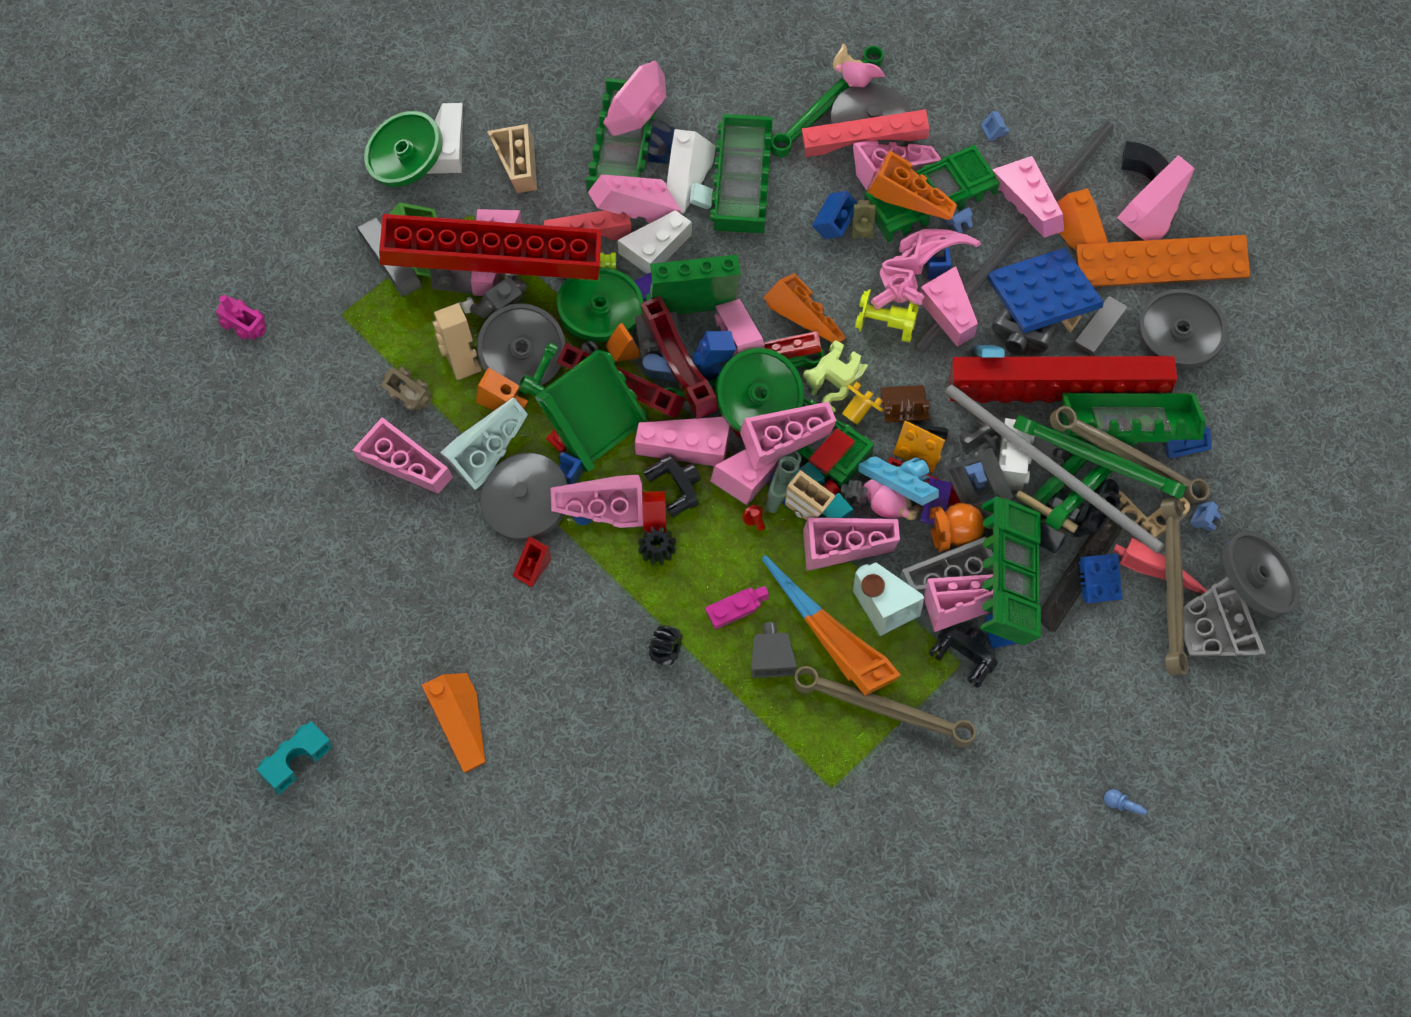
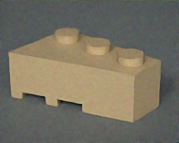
M457 303L435 311L436 321L432 323L436 331L435 336L438 341V349L442 357L446 355L456 379L460 380L480 372L481 368L476 359L475 349L472 350L471 341L473 340L468 322L460 304Z

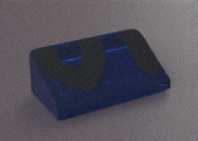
M653 120L648 149V162L669 164L674 135L673 127Z

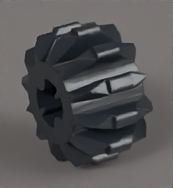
M652 526L651 533L643 532V538L638 540V545H640L638 552L643 555L644 562L650 560L653 566L656 561L663 565L664 559L667 561L672 560V554L676 553V539L671 538L672 533L670 531L664 533L663 527L659 531H655V528Z
M663 625L653 632L649 645V656L652 661L660 665H672L678 658L679 652H681L680 648L683 637L680 630L669 625Z

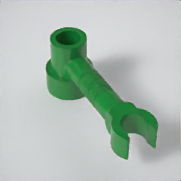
M551 342L546 345L534 377L532 378L525 374L518 384L520 392L524 394L529 393L535 397L543 391L544 386L540 385L547 366L558 349L557 345Z

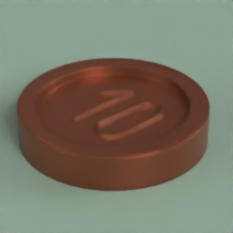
M869 574L863 578L861 589L869 597H878L884 592L885 582L879 575Z

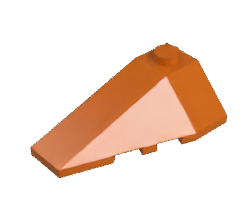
M444 674L422 684L424 694L463 772L466 773L486 763L477 692L468 674Z

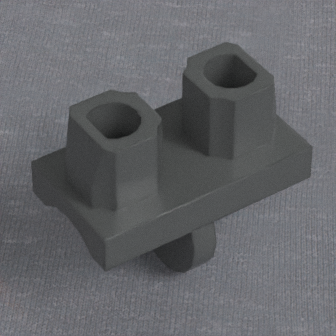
M981 420L975 425L976 432L972 434L969 430H965L959 435L960 442L965 447L966 455L977 448H982V450L992 448L993 452L996 451L997 446L995 443L1001 437L999 433Z

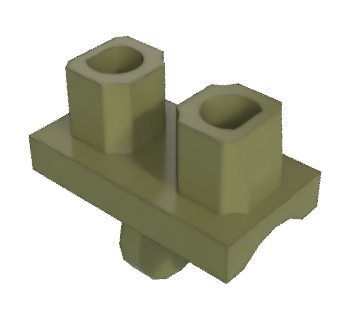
M858 200L857 204H854L852 238L867 237L873 239L875 205H870L869 200Z

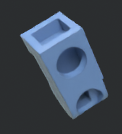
M653 353L643 358V372L647 377L676 382L663 357Z

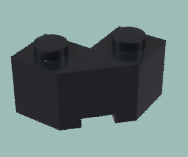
M1060 492L1056 497L1052 496L1047 507L1053 510L1058 504L1061 505L1068 495ZM1081 503L1067 519L1075 523L1085 504ZM1045 516L1040 522L1039 546L1055 554L1065 541L1069 530L1061 526L1060 529L1055 531L1045 523L1047 519Z

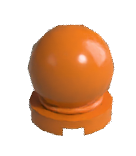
M958 503L950 506L945 512L940 506L929 510V519L933 518L934 528L930 529L934 547L938 549L939 553L949 551L950 544L958 548L983 537L985 527L983 526L984 517L979 509L971 504Z

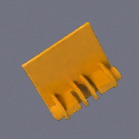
M904 421L893 454L906 461L915 457L920 458V460H924L927 463L929 472L933 474L936 464L941 460L942 456L940 453L945 440Z

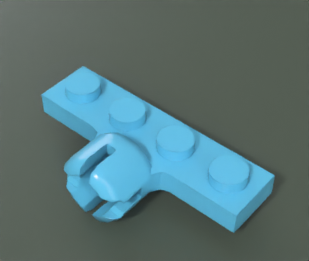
M876 456L859 464L860 473L922 506L939 497V489L926 483L929 479V476H926L929 473V467L920 458H912L899 467L891 465Z

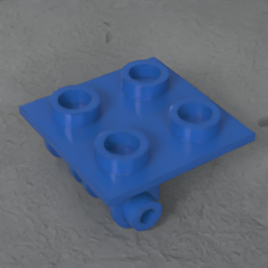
M1118 554L1080 557L1081 562H1078L1080 573H1084L1080 578H1085V582H1080V585H1085V587H1082V599H1084V602L1094 603L1122 599Z

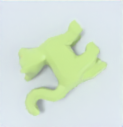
M837 340L831 344L830 353L821 358L817 367L805 370L803 373L807 385L812 389L811 395L813 396L823 385L824 379H827L840 389L838 393L827 394L822 400V403H830L833 413L836 412V409L831 405V401H839L847 397L850 389L846 386L848 384L853 386L868 367L867 364H860L861 355L854 351L849 357L850 362L848 364L840 361L839 357L844 345Z

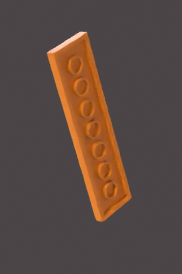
M1246 235L1077 244L1075 246L1077 265L1093 287L1250 277Z

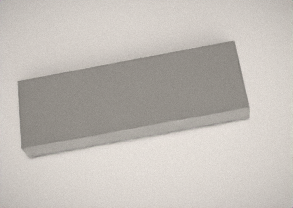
M1109 296L1103 303V308L1097 311L1076 339L1074 345L1093 356L1126 312L1127 306Z

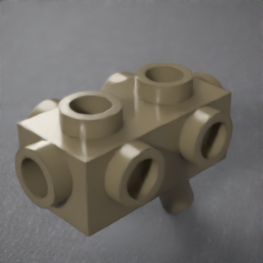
M392 367L385 373L384 381L381 384L387 390L385 393L395 400L399 398L404 401L402 405L411 411L415 409L421 411L422 408H427L432 401L430 397L432 391L428 389L430 385L419 378L417 381L411 378L413 373L404 367L400 369Z

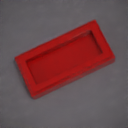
M836 428L809 458V463L827 475L854 445L855 441Z

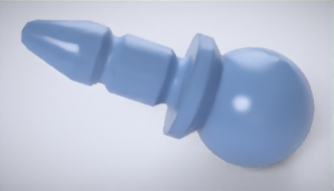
M1111 789L1104 795V802L1110 808H1118L1119 811H1123L1125 808L1136 814H1147L1146 809L1128 800L1127 795H1122L1116 789Z

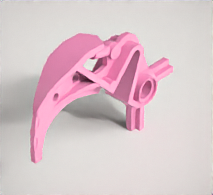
M923 229L909 235L900 241L899 251L902 255L882 263L880 277L886 290L871 300V304L874 305L876 310L892 300L897 303L909 300L913 304L921 305L925 296L917 291L918 284L915 275L922 273L923 265L935 253L946 247L956 244H969L977 247L981 245L980 241L966 234L945 229Z

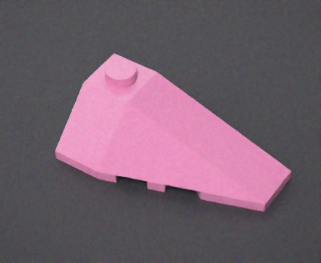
M875 140L857 142L853 145L856 176L866 190L869 189L872 179L889 150L909 161L913 165L911 169L915 172L922 169L925 165L934 164L941 160L934 148L927 145L908 144L907 147L897 146L896 142H889L888 145H883Z
M1178 155L1128 204L1117 218L1144 241L1161 240L1169 231L1170 223L1178 210L1179 202L1187 189L1195 168Z
M639 475L615 476L550 488L551 511L574 517L580 516L599 523L601 521L620 528L643 526L642 483Z

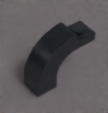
M1126 141L1122 155L1121 170L1139 172L1152 181L1169 165L1165 157L1155 149L1141 143Z

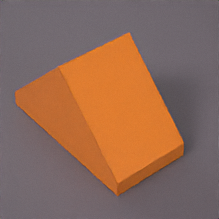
M623 323L619 324L605 345L616 362L640 358V350Z

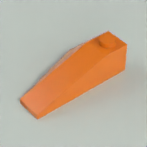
M889 150L872 179L867 192L886 203L951 220L957 204L939 188L930 186L926 182L927 177L923 174L919 176L911 169L913 165L909 161Z
M1088 188L1068 193L1057 202L1063 213L1064 231L1057 234L1061 235L1070 248L1072 247L1075 250L1077 244L1108 243L1097 207Z
M795 273L780 279L763 297L771 310L812 332L818 331V335L833 343L837 340L841 343L846 339V336L834 320L823 315L824 307L821 303H816L810 298L813 294L812 291Z

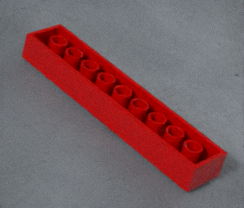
M383 214L379 259L380 265L598 280L601 229Z
M1175 356L953 357L948 380L949 386L951 384L972 400L979 403H988L990 401H1000L1001 403L1044 401L1046 403H1053L1062 400V393H1172L1177 381Z

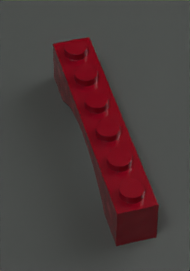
M661 296L641 303L642 319L696 418L699 419L717 411L716 395L707 379L698 371L687 353L670 312Z
M565 343L556 363L572 369L591 354ZM615 366L625 376V383L635 393L637 401L675 419L678 418L686 398Z

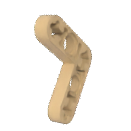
M1119 491L1120 508L1123 509L1121 511L1123 514L1133 513L1136 516L1134 522L1139 524L1141 521L1140 527L1146 531L1149 530L1150 534L1156 539L1166 532V525H1161L1156 520L1158 516H1162L1161 508L1147 518L1123 492ZM1184 497L1180 499L1183 506L1182 519L1188 514L1190 504Z

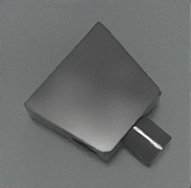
M774 622L763 624V634H756L754 636L751 678L795 676L796 662L788 634L777 633V624Z

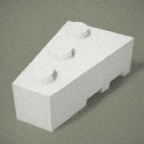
M675 210L619 239L618 253L643 272L649 274L651 273L650 264L666 262L692 235V222Z
M1005 418V425L1033 444L1035 436L1015 429L1013 425L1016 420ZM1002 436L998 463L1010 489L1022 491L1024 484L1029 482L1030 471H1028V464H1031L1032 458Z

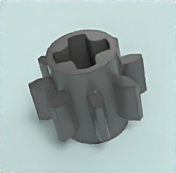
M849 480L847 485H841L840 495L851 507L858 508L861 503H866L868 488L863 487L861 481Z

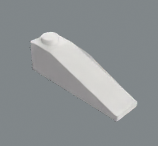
M442 103L435 119L442 133V150L438 160L427 174L462 173L463 103Z
M675 129L667 188L680 207V214H685L690 205L691 185L694 182L702 184L705 180V176L714 163L716 146L695 131Z

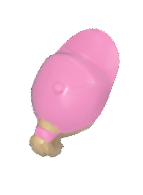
M842 44L841 49L834 58L833 69L842 74L843 79L850 87L864 88L873 78L885 77L883 71L878 66L854 60L848 55V49L845 44Z
M873 479L866 482L863 486L868 488L866 499L870 502L872 510L881 517L896 519L902 516L908 520H915L923 512L922 506L918 504L912 506L909 498Z

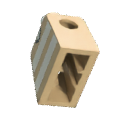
M800 470L787 486L785 504L798 517L807 520L808 518L820 516L835 498V495Z

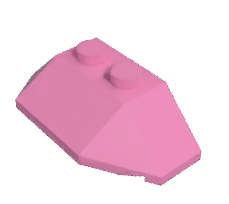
M652 61L651 63L639 66L613 98L608 110V116L605 117L603 122L611 135L616 136L642 128L667 97L665 74L658 62Z

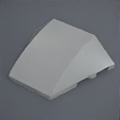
M1228 576L1218 584L1212 585L1211 589L1200 597L1197 596L1183 607V638L1190 656L1266 655L1247 604L1236 592Z

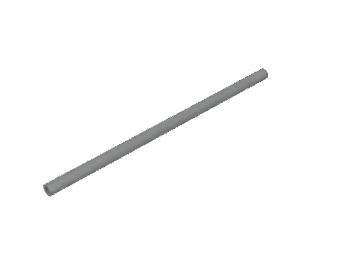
M951 384L946 389L945 393L1155 553H1158L1163 548L1164 544L954 385Z

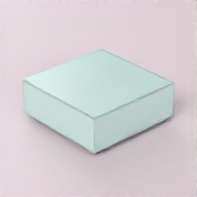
M694 182L691 185L690 203L704 209H709L712 206L713 189Z

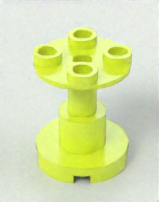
M871 289L864 291L859 306L863 308V311L857 316L855 328L862 332L866 317L888 322L887 327L903 330L901 341L910 343L919 305L910 302L908 309L892 305L891 309L880 308L876 310L873 305H869Z

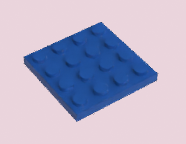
M1066 248L999 268L988 274V281L1023 334L1103 308V300Z

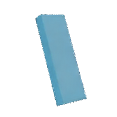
M995 345L974 346V354L980 357L1005 356V350Z

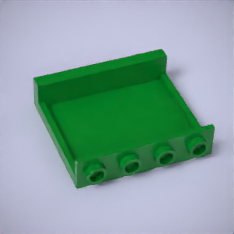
M738 255L650 264L652 275L650 294H646V301L661 296L669 312H677V315L716 310L715 306L736 299L741 277Z
M596 350L535 396L570 455L581 460L582 470L587 472L595 468L594 461L638 429L639 423L648 422L646 411L639 407L636 402L637 396L627 387L625 383L626 378L615 367L613 356L609 352Z

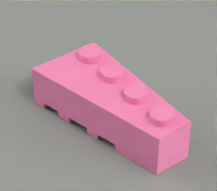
M1032 156L992 169L1000 182L998 191L1001 190L1004 197L1016 206L1020 214H1024L1028 218V222L1044 238L1064 231L1063 213Z
M723 417L639 423L637 429L635 452L636 455L655 458L669 455L675 461L715 466L726 458L731 426Z

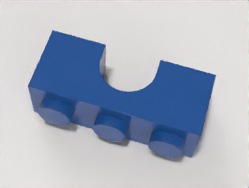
M706 331L699 342L698 348L693 353L691 360L707 381L718 378L722 369L720 362H728L732 358L736 350L732 332Z

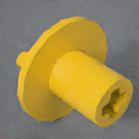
M857 381L853 386L850 384L846 386L856 395L842 414L858 425L871 406L880 412L884 411L880 407L883 400L878 397L873 402L870 400L873 393L867 391L864 395L859 392L858 389L861 387V384Z

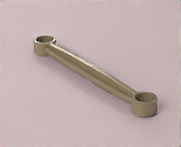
M1062 406L1051 413L1050 423L1055 430L1062 432L1069 429L1105 451L1114 453L1163 477L1186 485L1184 497L1188 502L1197 503L1209 496V486L1203 479L1197 478L1191 481L1141 451L1078 420L1072 408ZM1059 412H1063L1068 417L1067 426L1060 423L1058 419ZM1192 484H1196L1200 488V498L1193 494Z
M1172 497L1162 500L1161 512L1166 521V600L1170 653L1166 655L1165 664L1169 675L1176 676L1187 674L1188 660L1183 652V573L1179 519L1183 517V506L1179 498Z
M803 666L795 673L794 686L801 693H811L816 690L875 713L951 736L952 742L958 747L970 746L976 736V728L970 721L960 720L954 724L872 693L865 696L859 689L818 677L816 670L809 666ZM802 674H808L814 678L815 682L812 685L805 686L799 683L798 677ZM966 728L971 732V738L962 740L957 737L955 730Z

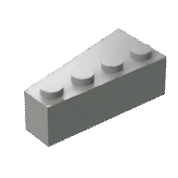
M984 537L905 568L901 571L898 578L924 596L927 580L930 578L993 574V569L983 568L984 560L993 556V552L991 549L983 547V541L986 539Z

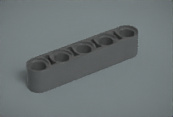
M373 216L356 225V229L360 237L364 238V243L380 265L379 247L382 225ZM380 265L402 298L422 288L417 275L411 267Z

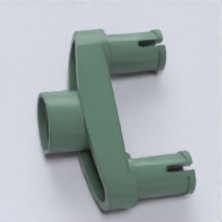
M797 451L782 457L778 463L770 484L768 501L765 506L766 510L771 513L778 511L781 502L786 498L787 486L796 476L801 461V455Z

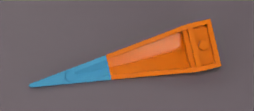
M763 556L762 561L848 681L853 680L866 696L898 680L901 674L887 657L836 621L794 584L767 556Z

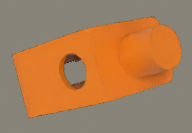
M490 368L487 369L478 384L476 403L494 411L511 398H515L525 410L528 400L518 396L520 387L518 384Z

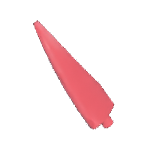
M1134 538L1131 539L1127 549L1118 544L1115 545L1112 552L1122 556L1119 564L1136 572L1166 580V557L1159 552L1155 553L1144 543ZM1182 569L1183 587L1200 594L1207 592L1198 581Z

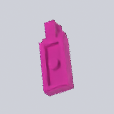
M765 586L754 591L752 588L745 589L705 607V612L714 629L717 630L756 612L761 607L760 603L769 599V592Z

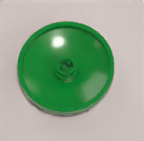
M405 111L388 118L376 128L367 142L364 153L367 171L378 183L388 187L406 186L419 180L430 171L441 153L443 138L439 126L429 115L419 111Z
M600 267L598 280L574 278L565 280L557 294V314L563 326L573 335L587 341L608 342L617 326L623 323L629 333L636 327L634 316L642 315L640 304L643 303V297L638 285L629 276L614 269Z
M752 348L735 355L723 366L717 378L715 395L722 417L734 430L740 433L745 418L802 407L804 389L797 369L785 356L770 349Z

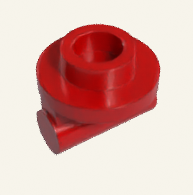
M553 429L546 437V440L557 451L565 453L567 448L556 430Z
M759 505L748 507L743 513V522L748 526L755 525L758 531L765 529L762 519L763 509Z

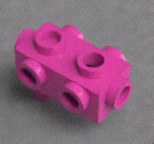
M222 295L219 298L221 303L217 308L216 314L219 319L218 323L224 329L229 330L232 328L236 330L235 333L243 340L249 338L253 341L256 337L260 338L264 335L266 323L265 317L260 311L248 308L240 299L235 300L226 295Z

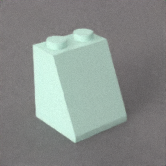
M878 563L865 564L857 570L853 592L880 636L920 617L924 602V596ZM876 574L883 578L885 589L880 596L869 597L863 593L861 584L865 576Z

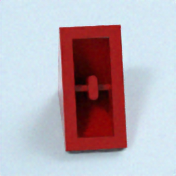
M665 491L642 492L644 531L651 533L653 526L655 531H659L663 527L665 533Z
M528 537L513 577L533 587L551 561L549 547L532 537Z

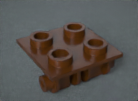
M924 385L880 387L885 423L929 420V400H926Z

